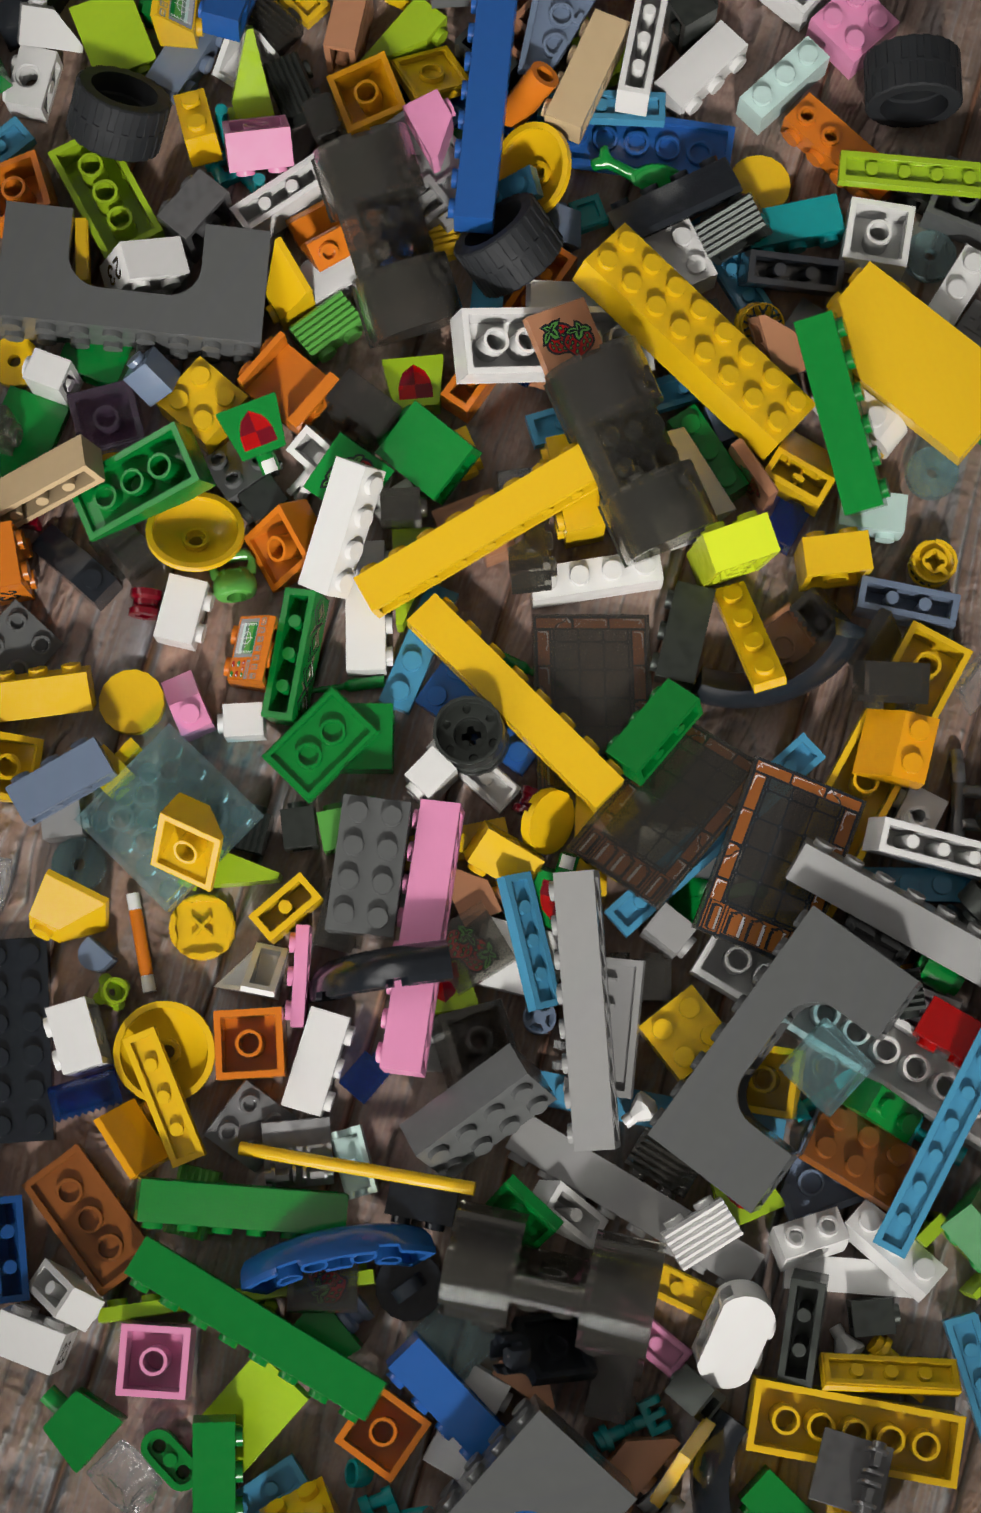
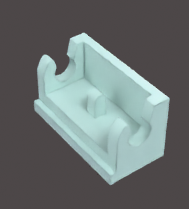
M361 1124L331 1133V1143L335 1158L372 1164ZM339 1172L344 1192L349 1194V1200L380 1191L377 1179Z

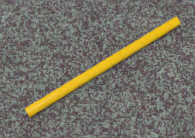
M243 1141L239 1143L238 1155L472 1196H474L476 1190L475 1181Z

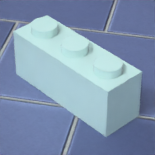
M809 36L805 37L739 97L736 115L759 135L825 75L830 56Z

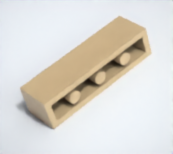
M596 8L590 20L585 19L579 32V38H581L578 46L572 45L566 60V64H568L565 72H559V83L554 89L556 92L552 99L549 97L546 99L541 111V116L545 117L544 123L554 126L564 135L566 140L576 144H580L626 47L631 23Z
M79 434L1 477L0 522L11 520L18 528L104 482L105 474L101 449L82 434Z

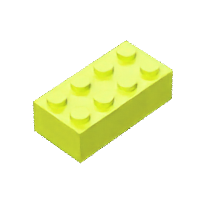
M752 510L737 516V520L733 521L730 525L725 526L724 521H720L705 527V531L701 532V536L696 538L697 541L692 543L693 546L686 555L696 584L708 588L762 569L781 549L768 513L765 512L758 515L756 510Z

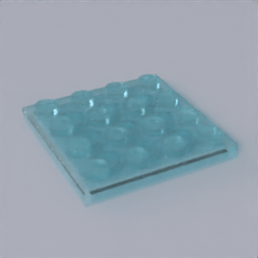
M170 723L74 819L168 913L195 887V885L150 865L159 815L170 801L181 792L210 805L224 836L219 862L264 817Z

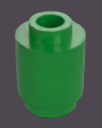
M921 953L913 965V968L920 967L922 983L943 995L948 993L955 996L965 981L964 977Z

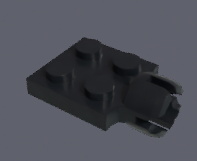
M576 1311L515 1316L510 1323L512 1331L497 1332L493 1340L490 1341V1361L503 1360L501 1364L492 1365L494 1371L501 1375L524 1374L529 1378L532 1387L593 1380L599 1373Z

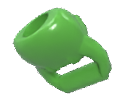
M241 548L235 557L226 563L248 560L246 567L239 566L221 571L217 568L209 570L213 581V593L218 601L236 603L246 601L256 595L258 588L255 578L257 565L256 559L250 550Z

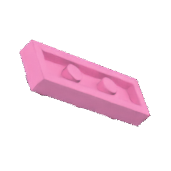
M296 924V933L290 932L289 952L294 953V966H288L287 986H292V1000H286L285 1020H290V1027L304 1029L307 1021L313 928L310 925Z

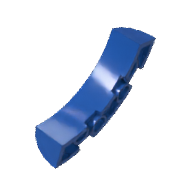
M367 1223L320 1230L278 1243L246 1260L240 1271L241 1291L268 1295L286 1285L302 1280L303 1272L314 1273L321 1270L331 1272L351 1268L355 1263H366L372 1260L375 1261L376 1265L413 1267L436 1254V1247L431 1235L424 1228L412 1225Z

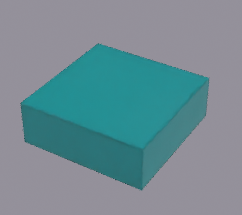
M598 193L568 203V207L581 212V235L609 225L608 217Z

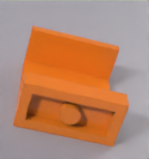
M341 190L285 220L297 248L319 272L376 242L364 213L360 212L354 216Z
M279 331L275 337L270 336L265 340L260 348L261 353L253 361L249 360L242 366L237 380L241 390L253 400L275 392L282 424L298 435L305 425H312L342 391V386L337 376L331 371L327 375L290 346L286 335Z

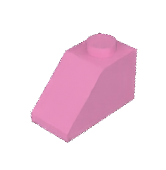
M435 89L402 106L405 122L434 174L442 168L454 133L452 117L456 116L449 98L443 99L438 89Z
M191 670L161 682L169 709L182 738L187 743L217 730Z

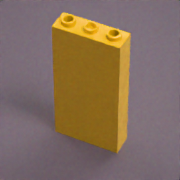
M869 261L863 269L858 267L851 274L847 281L850 285L842 294L839 291L836 292L826 305L827 311L833 310L837 313L838 317L843 316L848 331V336L843 337L846 350L852 349L857 368L852 369L855 382L860 381L864 390L898 414L910 429L958 466L981 440V347Z

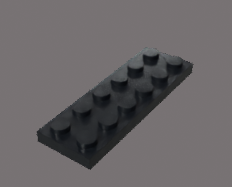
M39 937L0 939V1144L57 1140L54 1062L52 1059L53 1037H47L43 1026V1018L47 1017L45 1008L52 1006L50 940L46 941Z

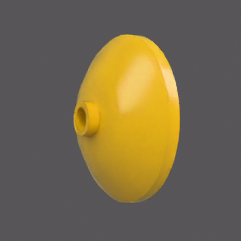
M528 122L515 128L503 140L499 181L529 164L537 169L544 195L538 202L545 212L548 213L557 205L567 189L572 169L571 151L564 135L557 128L544 122Z
M204 492L188 502L148 518L145 533L147 545L159 561L177 570L202 572L220 567L235 557L243 545L245 527L240 512L232 503L218 495Z
M156 1001L143 1005L124 1020L116 1034L113 1046V1060L117 1074L130 1092L145 1100L122 1039L156 1026L164 1047L171 1045L174 1048V1055L169 1060L183 1095L187 1099L203 1087L212 1073L215 1064L212 1030L206 1020L196 1010L185 1004L174 1001Z

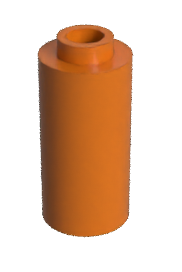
M535 61L508 93L505 126L515 129L525 124L556 88L559 78L550 65L542 61Z

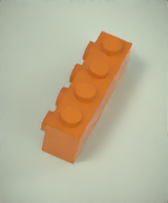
M810 92L783 119L780 132L784 140L789 145L797 146L804 152L807 160L813 166L821 167L829 174L831 181L836 186L841 150L879 153ZM837 186L846 189L854 197L885 202L896 192Z

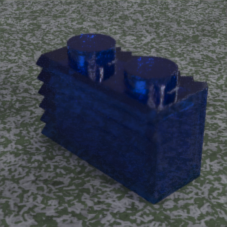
M115 1068L48 1087L47 1090L55 1121L59 1123L61 1119L67 1120L68 1117L73 1119L75 1115L80 1117L82 1113L87 1115L88 1111L94 1113L95 1109L100 1111L102 1107L107 1109L109 1105L114 1107L115 1103L121 1105L123 1101Z

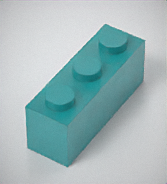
M834 193L762 208L773 233L745 250L756 249L800 254L811 247L830 248L835 246L842 240L845 231L837 194Z

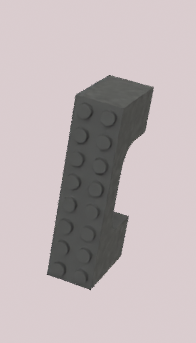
M6 200L0 255V336L12 342H22L24 339L37 340L38 343L47 346H54L57 343H70V346L76 349H89L90 344L103 345V350L108 352H122L123 346L133 347L136 353L138 351L145 353L154 346L161 354H166L176 360H186L188 357L198 358L201 356L211 364L219 363L221 360L230 361L234 365L242 367L247 361H253L260 354L271 231L206 224L201 272L192 287L174 295L120 290L89 285L74 273L75 218L73 208Z
M814 905L810 910L804 908L793 923V926L796 927L794 933L789 939L783 937L772 952L776 956L768 968L763 965L752 980V983L755 984L749 995L742 994L731 1009L735 1013L727 1024L722 1022L711 1036V1040L714 1041L713 1045L706 1053L702 1050L696 1056L690 1066L694 1070L686 1081L681 1079L670 1093V1096L673 1098L671 1103L665 1109L661 1107L649 1122L653 1127L648 1133L650 1137L749 1213L761 1209L801 1154L762 1125L751 1113L747 1101V1089L752 1076L793 1019L808 1007L829 1005L874 1038L883 1041L923 986V983Z
M534 1394L530 1400L524 1398L512 1412L514 1418L506 1427L500 1425L488 1439L490 1443L488 1448L482 1454L476 1452L464 1466L466 1472L457 1482L452 1479L440 1493L442 1499L433 1509L428 1506L422 1513H515L519 1511H533L537 1513H625L637 1498L630 1480L540 1397Z

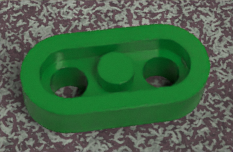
M155 1428L148 1432L141 1442L143 1458L172 1489L181 1492L190 1490L192 1488V1453L166 1428ZM157 1439H161L166 1443L165 1451L160 1452L155 1449L154 1443ZM179 1466H187L190 1470V1475L188 1477H181L178 1473Z

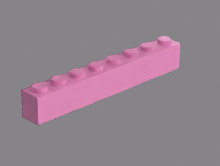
M421 799L420 808L414 809L412 828L416 829L414 842L410 841L408 844L407 861L411 862L409 874H404L402 894L406 895L404 907H399L397 927L401 928L399 941L394 940L393 946L446 940L465 815L461 803ZM401 980L394 981L395 987L386 989V993L390 995L389 1008H384L382 1012L381 1028L385 1029L383 1042H378L376 1062L380 1063L379 1068L384 1073L425 1078L440 982L402 987Z

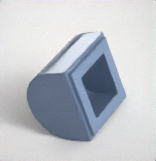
M88 936L78 949V959L81 965L96 973L107 972L118 962V958L91 936Z

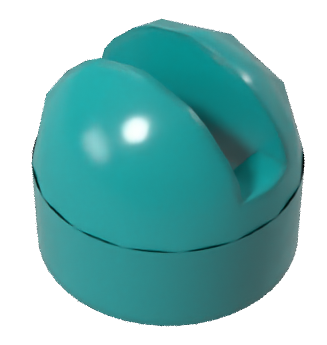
M349 1459L345 1466L347 1486L349 1488H362L369 1485L373 1480L374 1471L358 1459Z

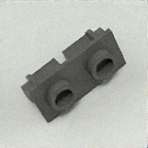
M849 914L843 925L844 928L899 967L906 960L912 949Z

